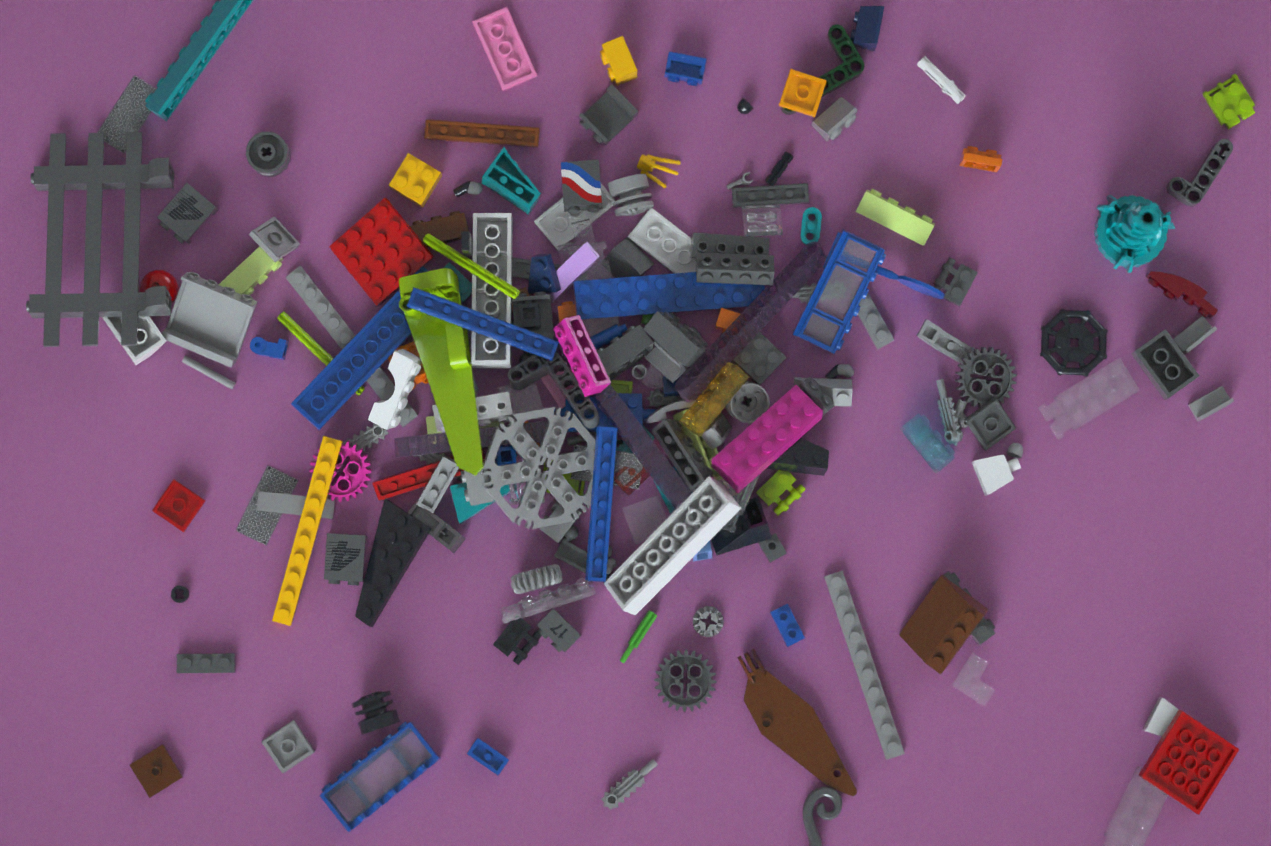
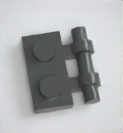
M949 257L947 262L943 264L942 272L938 279L936 278L933 284L936 289L946 291L944 299L960 307L978 272L963 264H960L958 270L954 269L953 265L956 261ZM949 274L954 276L950 285L945 283Z

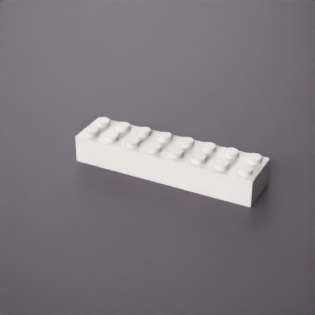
M473 213L472 261L512 285V214ZM472 273V309L512 324L511 297ZM472 331V368H511V345Z
M709 476L604 582V585L623 611L636 615L741 507L721 481Z

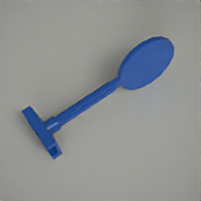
M838 232L837 235H836V238H835V240H834V242H833V245H832V247H831V249H830V252H829V254H828V256H827V259H826V261H825V263H824V266H825L827 260H829V258H830V256H831V254H832V252H833V247H834L835 243H837L838 240H839V237H840V235H841L840 232ZM843 250L839 260L849 262L868 270L871 262L853 256ZM877 266L875 270L881 276L898 280L905 286L930 297L943 299L945 296L943 292L914 278L899 276L881 266Z

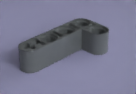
M1227 139L1219 140L1209 152L1191 183L1181 177H1175L1167 183L1166 190L1168 194L1187 206L1197 205L1203 199L1232 153V142ZM1224 145L1225 151L1220 156H1217V154L1221 150V146ZM1210 160L1216 162V169H1211L1209 167ZM1200 176L1206 178V185H1201L1199 183L1198 178ZM1173 182H1177L1180 184V191H1175L1173 189ZM1190 192L1196 194V201H1191L1189 199L1188 194Z

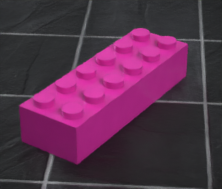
M795 385L712 458L711 467L739 493L822 419L823 411Z

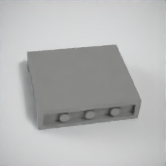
M186 272L181 277L183 281L167 328L162 332V335L171 343L232 367L237 362L258 301L253 300L247 294L241 295L235 292L233 288L222 287L214 280L203 279L195 272Z

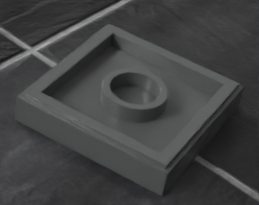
M995 397L964 419L985 451L1016 429Z

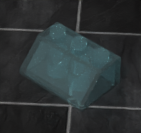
M918 413L903 425L900 430L932 470L937 473L955 459L953 456L955 452L948 444L944 445L941 441L943 437L936 429L933 431L930 428L928 418L924 414L921 416Z

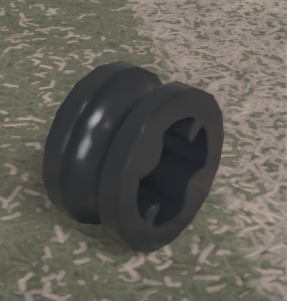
M176 586L171 591V597L175 602L183 603L188 600L189 591L184 586ZM181 589H183V595L185 597L183 599L179 598L178 600L176 598L177 594L175 592L177 590L181 591Z

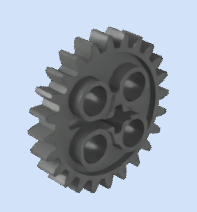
M981 347L980 352L975 348L974 355L967 352L969 358L962 357L961 359L964 364L957 365L961 368V371L955 372V374L960 376V378L955 380V382L960 383L956 389L963 390L960 396H967L965 402H971V406L975 407L978 404V408H980L994 397L1004 404L1003 397L1010 398L1007 392L1014 391L1010 386L1017 383L1012 380L1017 374L1011 372L1015 369V366H1009L1012 360L1006 359V353L1000 355L1001 350L996 349L994 351L993 347H989L987 350L986 347ZM978 362H980L982 367L981 370L977 372L975 366ZM998 365L1000 371L995 375L993 369ZM970 374L1001 378L1002 381L997 382L992 380H983L980 378H972L970 377ZM977 381L978 388L973 391L972 384ZM995 384L996 391L991 393L990 387Z
M685 649L684 655H681L680 651L677 650L676 657L670 653L671 659L663 658L666 664H659L662 670L655 671L656 674L660 675L659 678L654 679V681L659 682L655 689H661L658 696L664 695L665 698L662 702L669 701V708L673 704L676 705V711L680 707L683 708V712H686L687 707L693 711L694 705L700 709L701 701L707 704L705 698H712L709 691H715L711 684L717 683V681L712 680L711 677L716 675V673H710L709 671L713 668V665L706 666L708 659L702 661V654L695 657V651L688 655V651ZM686 663L688 665L687 678L691 679V683H687V697L683 698V683H680V679L684 677V664ZM674 665L680 666L682 670L681 674L676 677L670 673V669ZM698 666L701 673L698 677L690 675L691 667ZM672 685L680 686L681 693L679 695L673 696L670 693ZM697 685L700 688L698 696L690 695L689 689L691 686Z

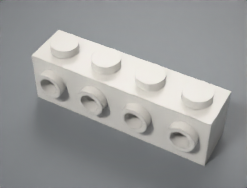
M509 392L476 397L479 426H488L491 422L495 421L499 423L509 422L507 420L508 416L513 418L511 415L513 413ZM432 405L437 432L446 433L437 406Z

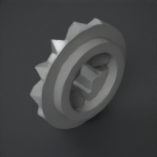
M702 607L694 614V629L704 637L717 635L723 627V616L714 607ZM709 613H711V620L717 624H710L707 630H705V623L700 621V619H707Z

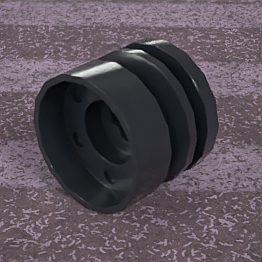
M390 690L386 692L377 691L351 703L353 708L362 706L363 710L355 712V715H365V719L358 722L362 735L400 722L397 710L387 711L386 708L394 703V701L384 702L383 699L391 695Z

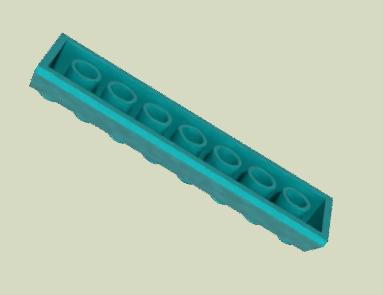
M217 0L212 7V13L202 20V27L198 32L195 31L190 37L191 42L187 47L182 48L176 63L173 62L169 66V73L165 78L162 77L157 83L158 88L154 94L150 93L147 97L145 106L150 111L167 122L253 0Z

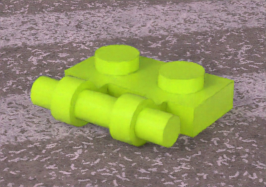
M779 470L756 494L768 506L775 502L778 506L773 511L779 516L783 511L786 512L789 509L788 506L794 500H798L806 489L801 484L795 489L792 484L796 481V478L788 471ZM788 490L791 494L782 501L779 496Z

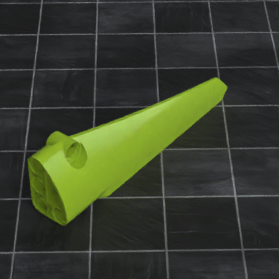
M442 268L401 277L399 279L401 296L399 307L404 312L456 466L476 476L484 465L468 331L466 328L415 309H407L413 288L461 305L458 276L452 269Z

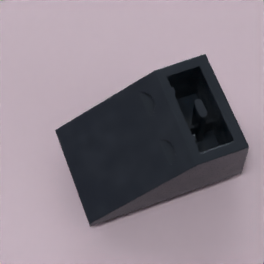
M758 496L739 502L738 504L741 509L711 538L716 556L772 538Z

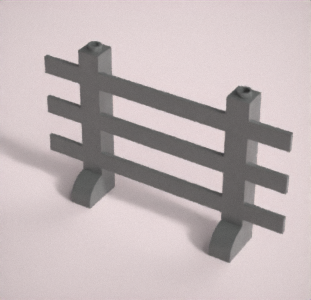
M127 132L126 165H104V133H88V165L65 166L66 133L50 134L49 166H34V173H31V184L35 186L36 190L48 191L45 294H29V301H26V311L29 312L32 318H44V347L60 346V318H83L82 346H98L99 317H122L121 346H136L138 317L171 316L172 297L166 286L151 287L146 289L145 292H138L141 189L174 188L175 170L169 157L156 158L149 161L148 164H142V132ZM125 189L122 293H100L103 190ZM65 190H87L84 293L61 294Z

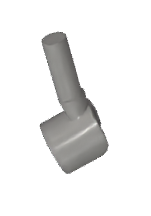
M744 173L741 179L728 184L727 188L731 189L741 184H751L753 180H745V176L751 173Z

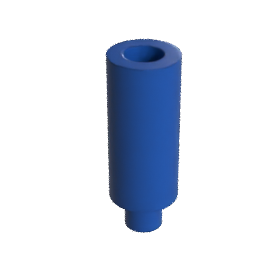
M625 323L620 326L615 324L591 336L590 339L595 349H598L610 343L614 338L622 337V333L627 330Z

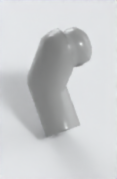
M958 399L955 410H957L955 414L958 417L957 422L960 428H966L968 425L964 421L966 418L964 409L967 402Z

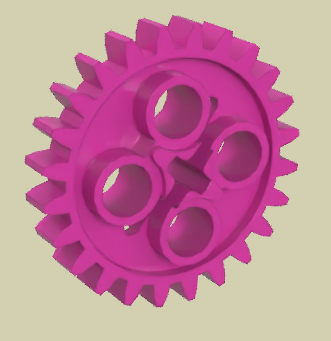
M349 440L345 445L342 442L339 453L342 461L337 462L332 481L345 458L349 456L350 459L335 485H330L328 495H331V501L335 497H338L339 502L342 501L343 497L349 501L350 495L357 498V492L362 494V487H368L365 481L371 480V477L367 475L372 472V469L367 468L371 461H365L368 454H361L363 448L356 450V443L351 447ZM314 454L313 458L317 461L318 454ZM311 461L310 465L315 468L316 461ZM349 464H357L359 470L355 472L351 471L349 469ZM310 468L309 472L313 473L314 468ZM342 479L347 480L349 487H341L339 481Z

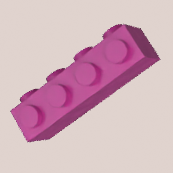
M577 315L564 318L553 330L585 397L601 393L611 384V381L581 317Z

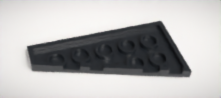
M388 499L384 500L355 614L356 618L369 627H373L432 529Z

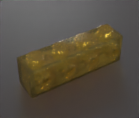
M727 362L721 368L718 375L708 384L704 392L697 397L690 409L684 413L680 422L693 434L702 436L748 380L749 376L736 364Z

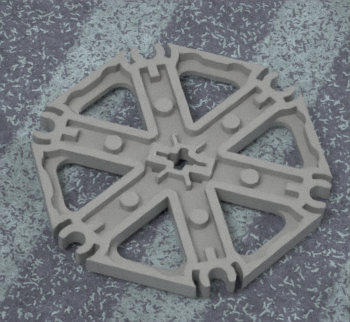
M554 406L511 414L514 419L508 416L507 420L510 423L508 427H505L503 423L499 424V427L504 430L503 432L496 427L483 463L484 467L481 469H489V471L481 473L482 475L490 476V480L484 482L483 485H492V487L485 488V490L513 523L516 522L517 525H520L521 520L525 519V528L536 529L575 521L570 514L578 519L577 509L580 508L583 512H586L587 510L582 504L584 503L587 508H590L596 440L574 413H571L570 417V411H566L562 417L560 415L561 408L559 407L556 408ZM546 417L549 422L539 447L524 429L523 424L529 419ZM571 427L575 428L586 441V449L559 454L567 430ZM503 440H508L524 461L501 466L496 465L495 457L500 443ZM545 462V466L548 469L547 471H543L542 473H540L541 469L538 467L539 465H543V463ZM590 470L592 478L586 494L583 496L578 495L562 474ZM527 481L518 508H512L500 494V488L504 485ZM546 489L564 509L562 515L541 519L538 516Z

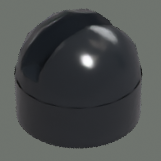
M744 98L737 104V109L741 114H748L754 109Z

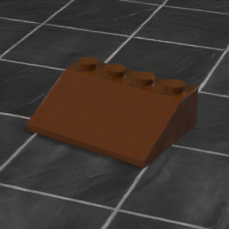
M941 575L899 636L927 665L939 674H942L989 609Z

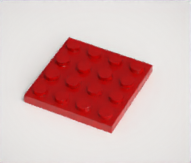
M387 198L382 199L329 246L376 306L380 305L399 288V279L401 277L414 275L434 258L432 253Z
M1178 710L1138 776L1199 815L1240 749L1182 710Z

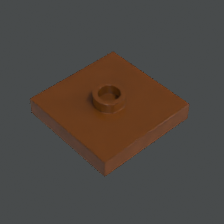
M164 744L130 764L131 769L149 798L183 778Z

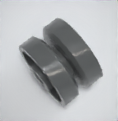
M263 131L255 134L249 140L246 147V157L251 167L258 174L274 177L286 170L290 163L291 153L289 147L280 135ZM271 152L272 154L271 156L266 155V153Z

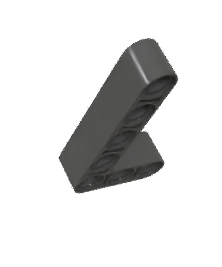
M557 350L552 361L534 354L509 370L508 378L511 387L515 390H522L549 374L583 425L587 428H595L599 424L600 418L596 407L588 396H584L578 381ZM532 367H538L534 371L530 370ZM559 371H564L563 374L556 375ZM516 377H521L520 380H514ZM568 386H574L570 390L566 389ZM584 400L583 403L576 404L577 401ZM588 415H594L591 419L586 418Z

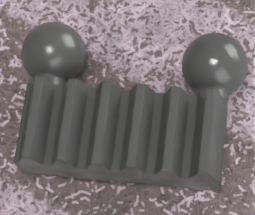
M572 525L564 535L554 557L586 573L587 552L570 543L571 540L576 539L579 535L578 528ZM610 545L608 547V558L613 552Z

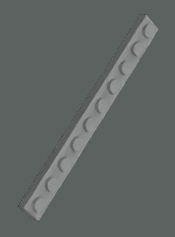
M300 265L286 276V279L340 348L343 349L355 337V334ZM379 367L367 382L381 400H389L394 393L395 385ZM407 403L400 415L402 427H405L418 416L409 403Z
M843 570L824 576L885 759L888 760L903 755L905 753Z

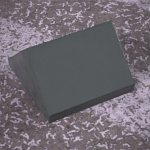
M627 237L611 250L601 262V265L614 278L643 276L654 263Z

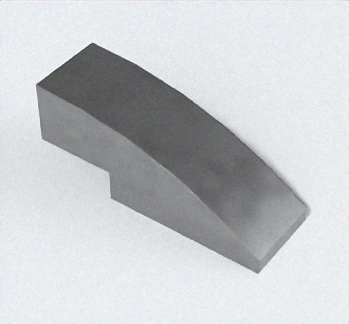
M416 501L408 513L432 528L429 535L455 553L466 538L436 514L416 505Z

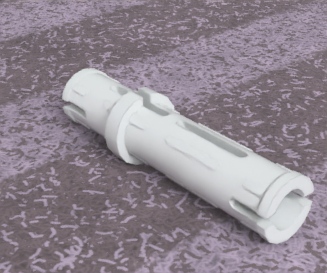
M926 56L918 62L917 66L942 88L944 94L947 93L957 104L966 97L957 88L955 82L948 79Z

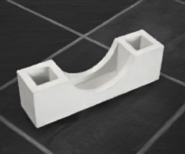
M405 349L394 351L388 366L395 380L394 393L389 400L374 402L368 420L386 430L398 426L401 421V412L408 403V394L414 387L415 376L421 370L420 357Z

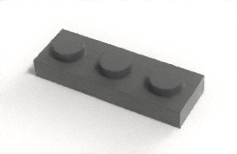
M235 653L177 654V673H235Z

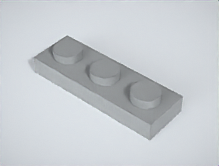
M868 293L865 299L861 298L859 306L861 308L858 316L878 350L894 341V338Z
M443 454L416 505L434 513L459 469L454 459Z

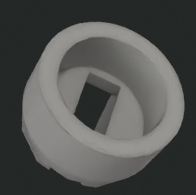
M638 363L632 366L631 374L634 378L640 380L646 376L647 369L644 365ZM636 367L642 372L641 375L635 371Z
M1012 443L1008 448L1007 455L1014 458H1022V445Z

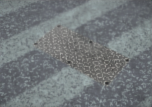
M134 75L97 132L104 133V141L125 153L127 132H138L151 111L145 106V101L150 93L154 94L156 88Z
M574 444L573 452L585 450L587 446ZM616 451L613 485L639 489L645 455ZM590 470L572 472L571 479L590 482L592 478Z
M267 466L236 531L267 546L282 513L257 511L258 493L261 491L292 495L298 480Z

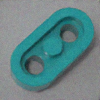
M815 207L807 208L802 216L800 239L807 246L815 245L820 238L822 214ZM811 214L814 215L815 220L810 221L808 219V216ZM808 233H811L813 235L812 240H808L806 238V235Z

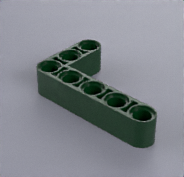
M838 24L830 27L827 38L842 64L818 77L827 80L828 88L823 91L822 97L859 77L865 66L863 59L847 32ZM833 31H839L841 33V37L835 39L832 37L831 33ZM848 47L851 53L844 55L841 52V48ZM857 63L861 69L853 71L850 65ZM842 73L844 79L838 81L834 78V74ZM781 107L782 112L786 115L796 113V111Z

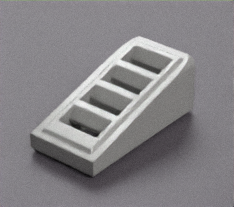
M720 413L703 431L701 436L710 449H714L725 441L732 426L725 416Z

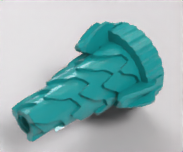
M1112 195L1106 196L1108 204L1096 207L1100 214L1095 223V242L1100 253L1114 264L1113 268L1115 270L1122 266L1127 269V273H1131L1133 267H1140L1143 264L1149 263L1162 251L1167 240L1168 229H1175V224L1171 222L1170 215L1172 213L1169 211L1163 214L1158 204L1152 203L1151 200L1144 199L1141 196L1130 195L1129 197L1123 196L1116 199ZM1148 214L1151 217V223H1145L1142 220V215Z

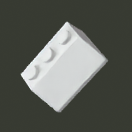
M149 316L138 317L137 345L122 347L134 364L138 365L155 353L166 342V339ZM102 317L121 344L122 317Z

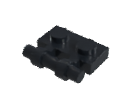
M516 615L493 645L507 657L514 651L517 655L513 661L519 665L523 659L525 660L528 657L527 654L533 646H537L538 640L542 635L537 630L532 636L527 632L532 626ZM524 637L528 642L522 649H519L517 645Z

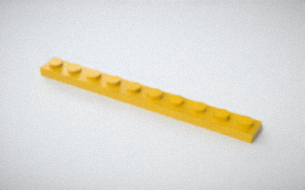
M323 436L272 621L288 626L292 625L343 442L341 440Z

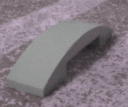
M925 319L916 335L931 347L962 365L964 362L961 358H969L967 352L974 355V347L968 346L927 319ZM978 362L975 366L977 372L980 371L982 367L980 362Z
M702 399L676 401L651 413L645 419V422L652 423L667 419L666 412L700 405L702 411L707 412L722 409L723 405Z
M259 491L256 510L301 515L307 496ZM326 500L322 518L333 519L335 500Z

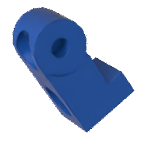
M255 337L250 342V349L258 355L285 360L289 341L279 338L278 343H273L261 337Z

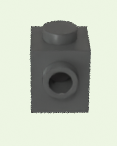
M776 533L771 535V539L758 543L769 563L787 553Z

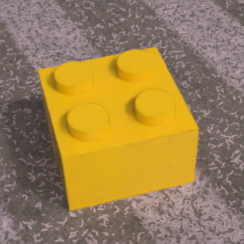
M623 36L601 44L600 57L603 64H607L609 67L607 68V74L611 83L615 82L616 86L638 78L637 68Z
M408 153L388 186L391 190L423 208L440 181L442 173Z

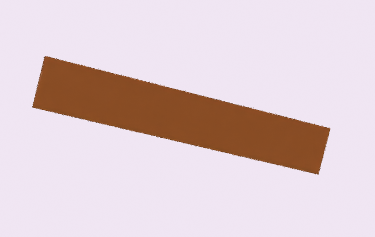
M426 119L424 139L538 147L540 128Z

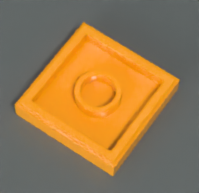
M790 69L779 106L815 117L827 80Z

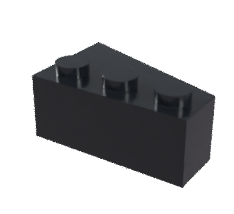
M800 438L769 465L767 469L824 476L828 470L829 450Z

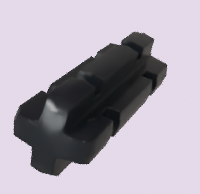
M786 151L782 155V159L777 162L771 171V175L769 174L765 181L770 186L775 185L777 178H780L788 167L787 164H790L793 155Z

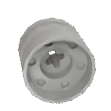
M646 174L631 175L608 183L611 197H620L619 200L612 203L613 207H620L614 210L616 216H633L654 207L653 201H646L652 198L651 193H642V191L649 188Z
M747 380L736 381L730 385L724 396V405L727 412L744 423H753L770 406L769 396L765 389ZM743 397L748 398V400H746V404L741 403L742 401H744Z

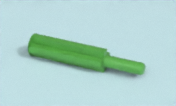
M648 610L629 640V646L620 658L622 663H625L634 647H638L658 616L653 611Z

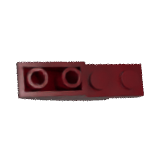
M1153 271L1145 276L1149 279L1148 283L1155 288L1159 287L1164 291L1163 294L1168 299L1177 300L1182 295L1184 302L1190 306L1192 304L1196 306L1198 312L1206 318L1207 316L1213 317L1218 311L1217 308L1204 299L1208 292L1185 278Z

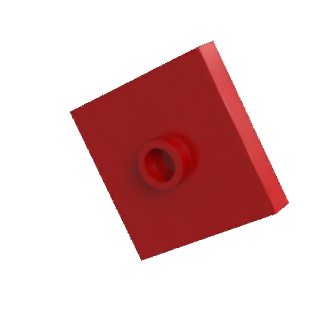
M173 479L152 511L182 532H185L206 500Z

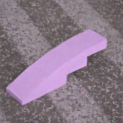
M588 242L581 246L556 271L561 290L546 293V295L550 294L551 304L564 291L569 289L573 282L581 277L600 257Z

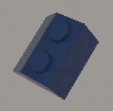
M860 6L859 12L855 11L853 22L857 23L856 29L852 30L850 35L855 48L875 51L884 6Z

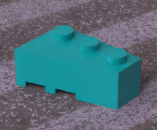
M503 147L482 176L481 183L529 215L539 201L541 193L518 167L519 165L511 158L505 147Z
M466 482L450 486L459 524H462L489 505L495 503L494 501L471 506L470 501L466 502L464 490H468ZM510 484L500 488V494L503 497L511 492Z

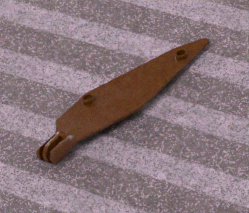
M752 649L751 653L759 666L758 668H756L749 653H744L752 671H749L741 656L737 657L748 677L743 700L761 734L827 786L847 795L855 796L857 789L814 708L764 668L755 649ZM835 770H839L841 774L839 776H835L833 772Z

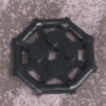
M1060 309L1059 313L1040 329L1042 334L1041 353L1039 354L1055 369L1059 376L1080 375L1087 377L1099 363L1107 358L1106 343L1108 330L1095 319L1090 310ZM1068 318H1082L1080 324L1069 323ZM1062 320L1064 326L1058 332L1052 330ZM1088 321L1097 332L1092 334L1084 326L1085 323ZM1049 335H1050V336H1054V340H1055V341H1054V348H1050V349H1049ZM1099 337L1098 351L1093 349V338ZM1070 338L1078 340L1077 348L1075 346H1069V344L1071 343L1069 340ZM1056 352L1063 360L1061 364L1051 355L1052 353ZM1089 354L1096 356L1087 365L1083 362ZM1067 362H1077L1079 368L1066 367Z

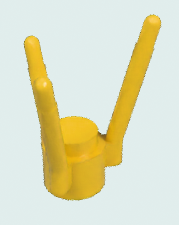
M642 154L637 164V169L641 170L640 174H646L648 178L663 188H666V185L648 171L652 172L656 168L675 175L679 174L675 170L656 164V161L678 165L681 164V161Z

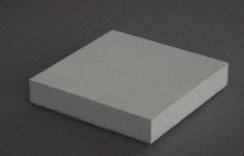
M275 217L258 226L249 234L274 262L283 258L300 245Z
M295 720L261 741L282 774L315 752Z

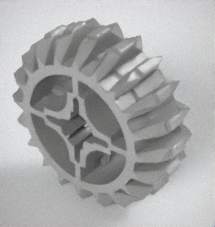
M556 564L522 572L511 577V586L516 594L549 587L563 581L562 572L559 565Z

